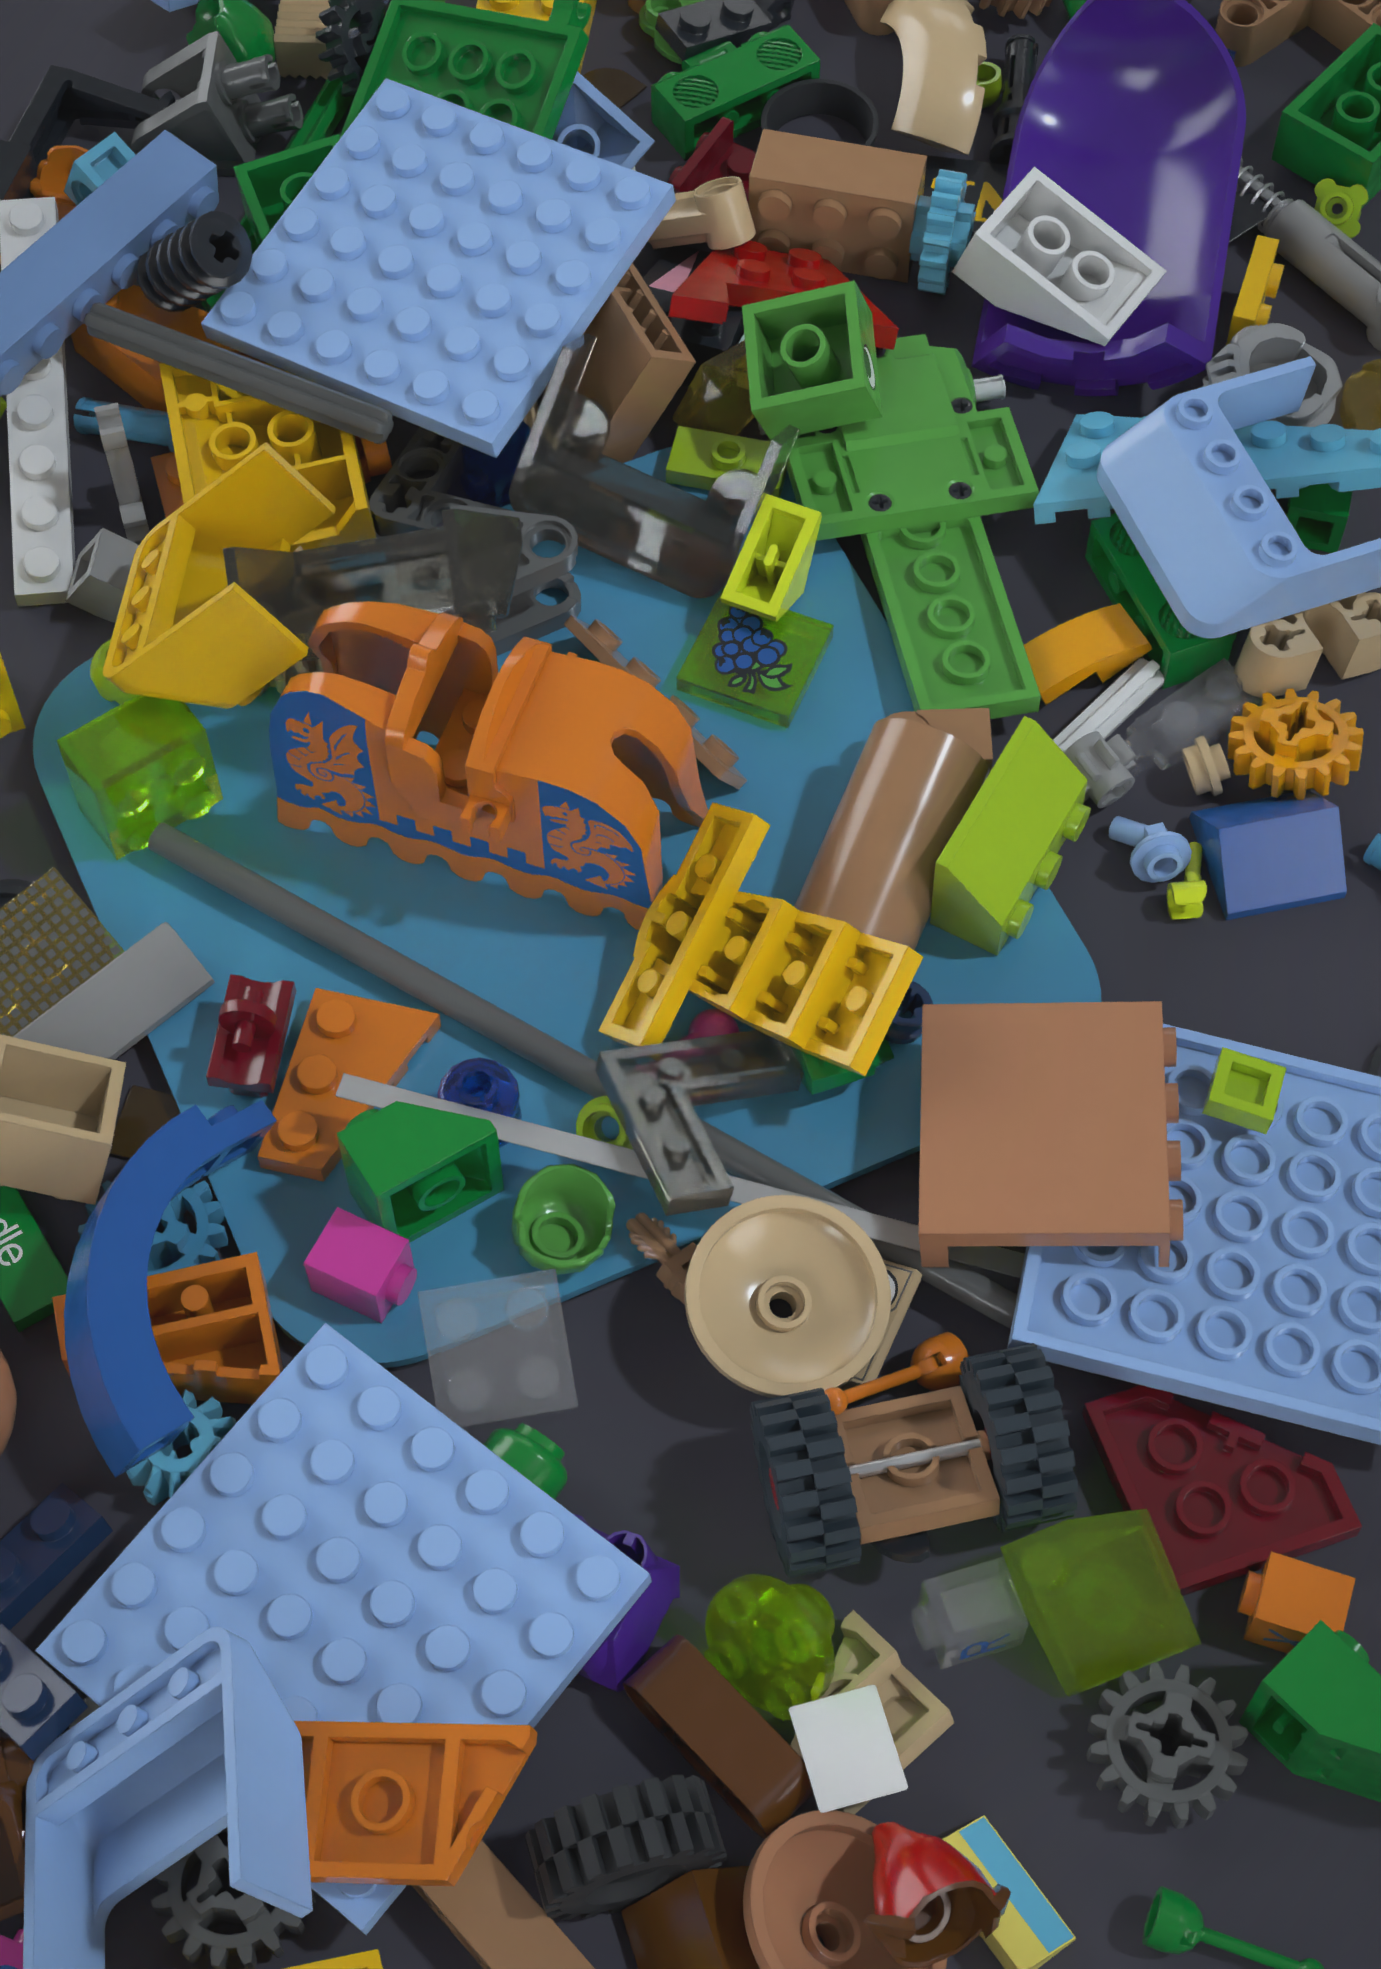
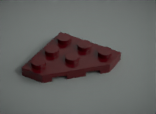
M1143 1385L1084 1404L1082 1416L1163 1602L1248 1574V1571L1260 1570L1264 1567L1271 1551L1294 1558L1355 1537L1362 1528L1360 1520L1331 1462L1308 1452H1305L1304 1456L1296 1454L1264 1440L1265 1433L1214 1411L1210 1416L1173 1400L1174 1394L1171 1392Z

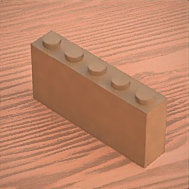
M633 263L543 390L551 403L552 410L559 416L574 441L576 450L587 461L611 463L631 461L696 363Z

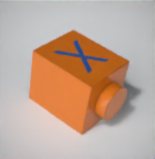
M1271 1551L1261 1573L1248 1571L1237 1609V1612L1249 1616L1243 1640L1288 1654L1320 1620L1334 1632L1336 1630L1343 1631L1356 1578Z

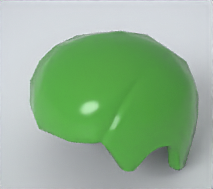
M573 1163L547 1165L524 1183L513 1208L511 1231L514 1244L519 1247V1254L531 1266L555 1275L584 1271L604 1254V1249L611 1239L616 1207L614 1197L600 1177L592 1171Z

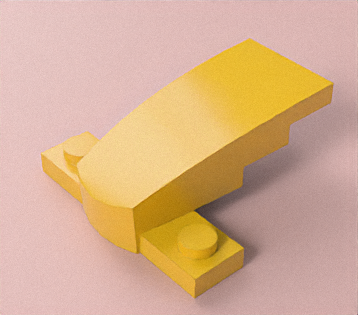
M712 802L677 874H674L659 891L645 914L636 939L633 953L635 958L598 1031L616 1042L656 1057L687 993L690 992L713 1007L772 1038L831 1064L866 1076L919 968L923 956L909 946L861 933L845 921L800 911L783 899L738 891L771 825L756 814Z

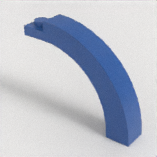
M263 1100L239 1112L234 1105L227 1106L208 1120L195 1104L168 1121L144 1142L111 1183L88 1218L76 1246L67 1280L64 1307L65 1348L70 1378L88 1430L115 1478L170 1445L195 1418L172 1383L160 1357L153 1335L147 1295L149 1255L156 1229L169 1202L201 1178L252 1152L276 1123V1118Z

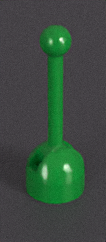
M1160 1886L1151 1903L1142 1939L1143 1945L1164 1953L1179 1955L1192 1950L1201 1941L1274 1969H1325L1322 1963L1314 1958H1305L1297 1961L1205 1927L1200 1909L1193 1900L1182 1893Z

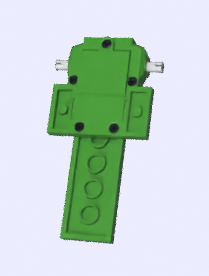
M926 334L897 338L894 350L876 347L883 417L793 436L794 439L784 440L783 454L796 502L801 506L821 512L822 519L816 541L860 534L914 711L989 708L990 719L1038 712L1041 695L980 518L983 515L1034 508L1033 504L1039 494L1010 408L1005 407L978 412L976 409V402L1005 399V380H1003L1002 374L973 379L970 369L966 367L965 361L958 349L929 346ZM758 422L760 434L764 435L765 431Z

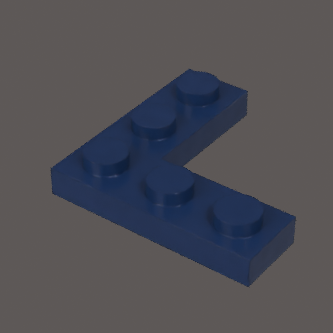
M63 1482L0 1541V1730L32 1761L74 1722L88 1706L73 1688L13 1635L10 1630L113 1532L103 1516Z

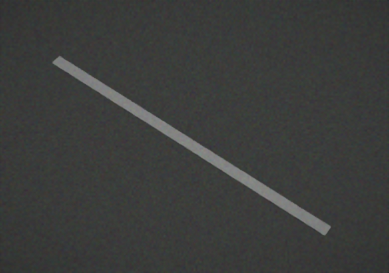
M343 1073L335 1095L336 1097L381 1109L395 1101L487 1119L496 1128L498 1140L739 1204L774 1195L808 1197L833 1206L845 1213L871 1239L920 1251L919 1226L346 1073ZM997 1246L949 1247L950 1260L1021 1278L1024 1253Z

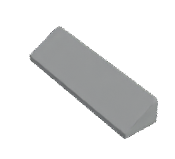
M164 922L13 1037L115 1060L215 982L168 922Z

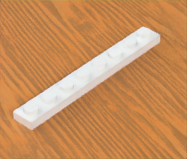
M55 197L0 200L1 271L59 222ZM64 340L54 356L42 359L24 375L20 385L12 393L6 395L14 595L18 607L68 603L65 600L76 565Z

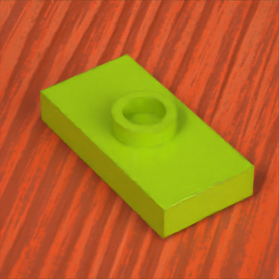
M678 426L666 467V483L762 500L765 494L780 498L787 473L783 454L784 444Z

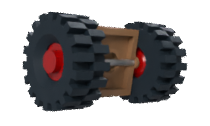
M1032 1343L965 1357L960 1364L962 1375H959L960 1386L847 1409L839 1415H835L834 1411L831 1412L830 1400L827 1394L825 1395L823 1388L751 1402V1430L755 1440L753 1445L758 1461L759 1480L763 1488V1499L770 1519L773 1540H776L777 1553L788 1578L859 1564L861 1561L862 1544L993 1516L996 1527L1001 1529V1532H1007L1073 1517L1078 1503L1074 1493L1078 1492L1077 1478L1072 1467L1076 1466L1074 1451L1069 1446L1068 1436H1070L1067 1420L1063 1418L1061 1396L1059 1390L1055 1391L1054 1376L1050 1366H1046L1045 1356L1041 1349L1037 1350V1345Z

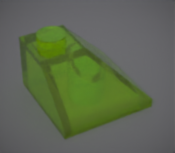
M1147 1509L1067 1519L1000 1547L1024 1613L1066 1695L1069 1697L1118 1678L1128 1670L1131 1672L1202 1644Z

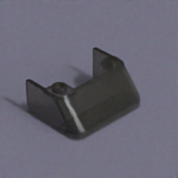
M586 333L565 344L560 352L510 485L509 498L513 510L557 516L565 519L576 530L578 546L690 597L707 598L715 595L727 584L765 494L773 496L800 429L788 425L771 440L758 474L741 468L723 473L712 485L705 501L602 454L610 434L608 414L598 402L577 392L597 338Z
M448 509L442 510V527L297 552L242 547L224 548L223 554L228 586L233 582L237 583L306 646H308L307 642L323 610L349 602L398 603L438 614L445 612L462 617L465 623L480 628L485 633L498 630L496 619L509 616L523 547L521 522L519 517ZM308 648L307 656L300 661L318 660L319 658Z

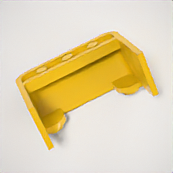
M265 442L158 523L141 541L132 560L104 663L103 676L123 693L223 709L232 708L237 704L241 707L250 704L261 693L267 683L307 656L309 648L253 597L261 591L265 594L270 593L283 582L289 571L286 562L291 545L335 513L336 507Z

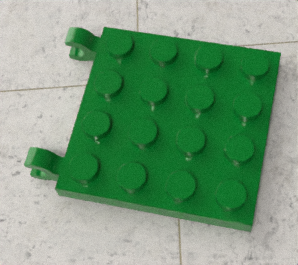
M391 0L340 137L343 136L387 78L537 135L553 139L589 41V37L583 29L591 15L592 7L590 4L579 2V0H554L549 20L543 21L445 3L446 0Z

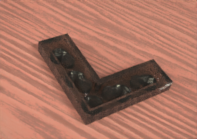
M758 1030L599 1052L595 1068L597 1076L666 1216L729 1206L734 1186L693 1106L798 1091L804 1075V1071L789 1045Z

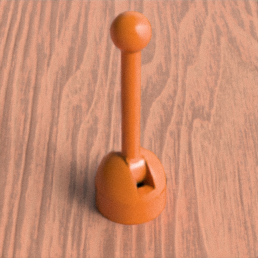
M944 1332L927 1338L918 1344L913 1352L910 1367L846 1390L831 1387L824 1392L830 1400L831 1412L834 1411L835 1415H839L846 1410L849 1403L917 1379L921 1386L930 1391L960 1386L959 1375H962L960 1364L963 1358L969 1357L964 1344L956 1335Z

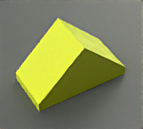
M765 494L720 597L721 603L777 622L804 593L822 519L821 512Z

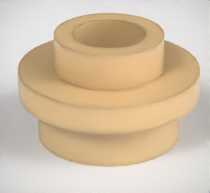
M1204 735L1194 738L1195 745L1182 749L1183 759L1196 795L1211 791L1213 796L1222 794L1221 781L1231 778L1221 745L1217 743L1209 746Z

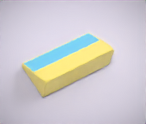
M985 1815L942 1839L970 1859L981 1870L993 1888L997 1884L1008 1887L1011 1891L1005 1913L1000 1918L998 1928L986 1939L983 1932L979 1934L1004 1969H1038L1075 1941L1076 1937Z

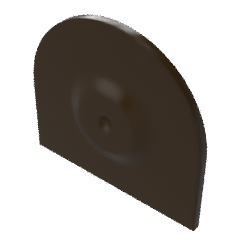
M598 68L583 75L585 79L619 109L647 88L645 84L628 73L615 68Z
M132 1085L114 1130L110 1154L130 1159L149 1137L168 1121L181 1114L174 1097L168 1093Z

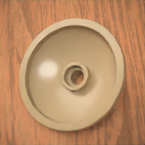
M774 1195L757 1198L731 1209L708 1229L697 1245L689 1263L685 1280L684 1302L690 1330L701 1352L722 1375L738 1386L755 1394L774 1398L817 1388H823L824 1391L831 1387L839 1388L854 1378L874 1356L886 1333L891 1310V1289L887 1270L878 1249L866 1232L854 1220L833 1206L815 1199L796 1195ZM774 1299L787 1301L792 1308V1316L788 1318L775 1316L770 1310V1301Z

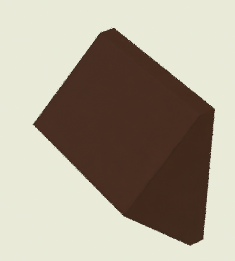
M749 1866L691 1870L623 1909L621 1915L637 1968L760 1969L749 1944L743 1915L744 1884Z

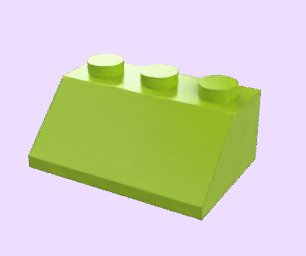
M1026 716L1023 717L935 863L930 924L998 956L1009 936L1019 939L1024 932L1034 909V905L1029 903L1038 887L1044 890L1050 887L1063 856L1057 853L1066 838L1073 842L1078 839L1091 811L1090 807L1083 805L1088 780L1035 720Z

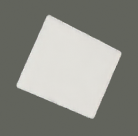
M869 1685L789 1708L817 1806L821 1813L907 1790V1781L875 1685Z

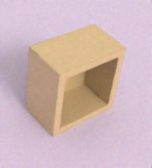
M0 1034V1186L50 1195L61 1200H73L95 1205L113 1142L126 1063Z

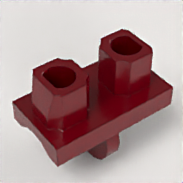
M230 974L224 1003L220 1009L219 1024L206 1074L209 1086L229 1088V1091L234 1095L260 1098L268 1096V1093H274L296 995L294 981L260 982L242 975Z

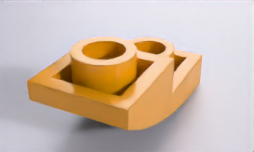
M1120 603L1078 616L1024 644L1041 699L1045 705L1093 673L1097 674L1102 683L1153 649Z

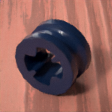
M912 981L900 1004L904 1007L902 1013H906L909 1010L912 1013L911 1018L899 1017L900 1010L898 1009L884 1040L904 1045L912 1043L921 1037L923 1004H933L929 993L920 984Z

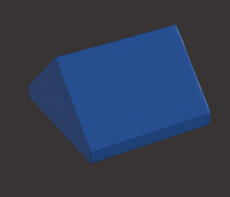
M1306 790L1304 800H1297L1294 793L1280 795L1278 798L1266 797L1191 811L1189 819L1197 842L1202 845V856L1226 921L1345 898L1347 887L1339 806L1310 790Z

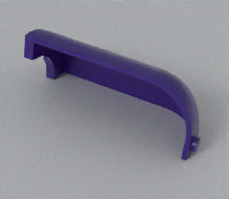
M1087 0L1081 6L1049 49L1025 97L1016 125L1002 199L1003 202L1035 166L1167 272L1106 346L998 308L984 298L972 367L991 376L1002 374L1003 380L1036 390L1039 389L1041 381L1075 386L1074 395L1118 396L1119 386L1147 382L1152 390L1179 383L1204 371L1206 364L1211 361L1246 128V104L1241 80L1230 53L1213 27L1186 0Z

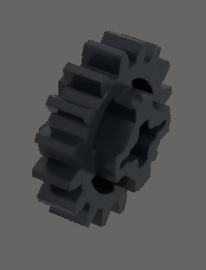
M329 0L330 8L319 14L320 20L327 27L316 32L315 38L326 44V51L320 53L318 57L320 61L331 63L333 69L329 72L327 78L330 82L337 79L343 82L341 95L344 98L356 94L391 0Z

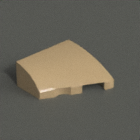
M853 1610L844 1618L840 1627L844 1638L830 1670L822 1669L814 1688L816 1700L875 1685L902 1769L904 1770L952 1726L954 1720L950 1710L901 1664L897 1651ZM795 1733L790 1746L803 1759ZM870 1800L838 1810L855 1815Z

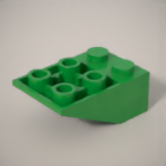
M1320 1620L1262 1680L1239 1723L1247 1728V1731L1293 1774L1381 1802V1674L1369 1664L1370 1660L1367 1652L1352 1636L1341 1630L1334 1632Z

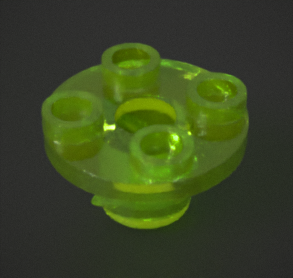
M747 1574L737 1577L721 1588L714 1595L708 1606L705 1631L709 1648L705 1651L704 1657L748 1702L770 1712L776 1718L790 1720V1707L820 1699L832 1682L835 1669V1656L831 1640L835 1628L833 1610L827 1599L818 1590L809 1585L801 1583L789 1585L777 1578L763 1574Z

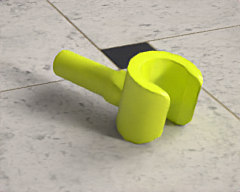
M1198 842L1189 843L1192 854L1190 862L1185 868L1184 882L1168 883L1167 907L1172 920L1199 918L1203 915L1202 901H1204L1207 894V885L1200 875L1202 845Z

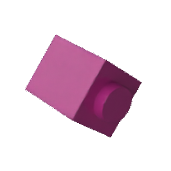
M339 1207L334 1211L304 1261L311 1291L380 1323L384 1321L393 1304L401 1306L406 1301L417 1277V1269L414 1268L409 1239Z

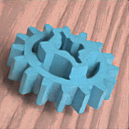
M939 169L932 196L920 195L909 253H911L910 260L920 261L918 274V290L945 295L949 285L950 273L971 241L976 212H974L975 204L965 203L964 201L967 189L966 173Z

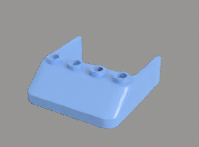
M1311 356L1177 394L1108 444L1102 452L1097 468L1098 483L1177 619L1193 635L1202 638L1222 637L1381 587V538L1326 555L1315 554L1308 550L1234 430L1299 411L1316 367Z
M222 1627L207 1629L56 1738L37 1757L26 1786L23 1969H105V1925L113 1907L120 1900L226 1827L228 1831L230 1887L300 1918L313 1911L302 1738L295 1722L247 1640Z

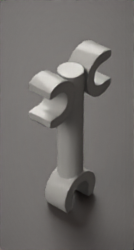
M118 402L94 407L127 540L139 545L150 531Z

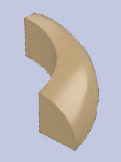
M893 0L880 20L881 23L895 30L903 54L902 87L891 130L940 151L969 155L981 115L985 88L976 85L978 66L987 59L983 27L974 23L971 16L974 7L967 0Z

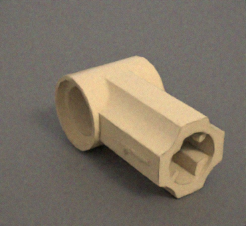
M740 177L718 178L700 185L694 191L675 193V203L648 242L652 245L653 249L707 242L710 249L723 250L741 245L752 239L756 231Z

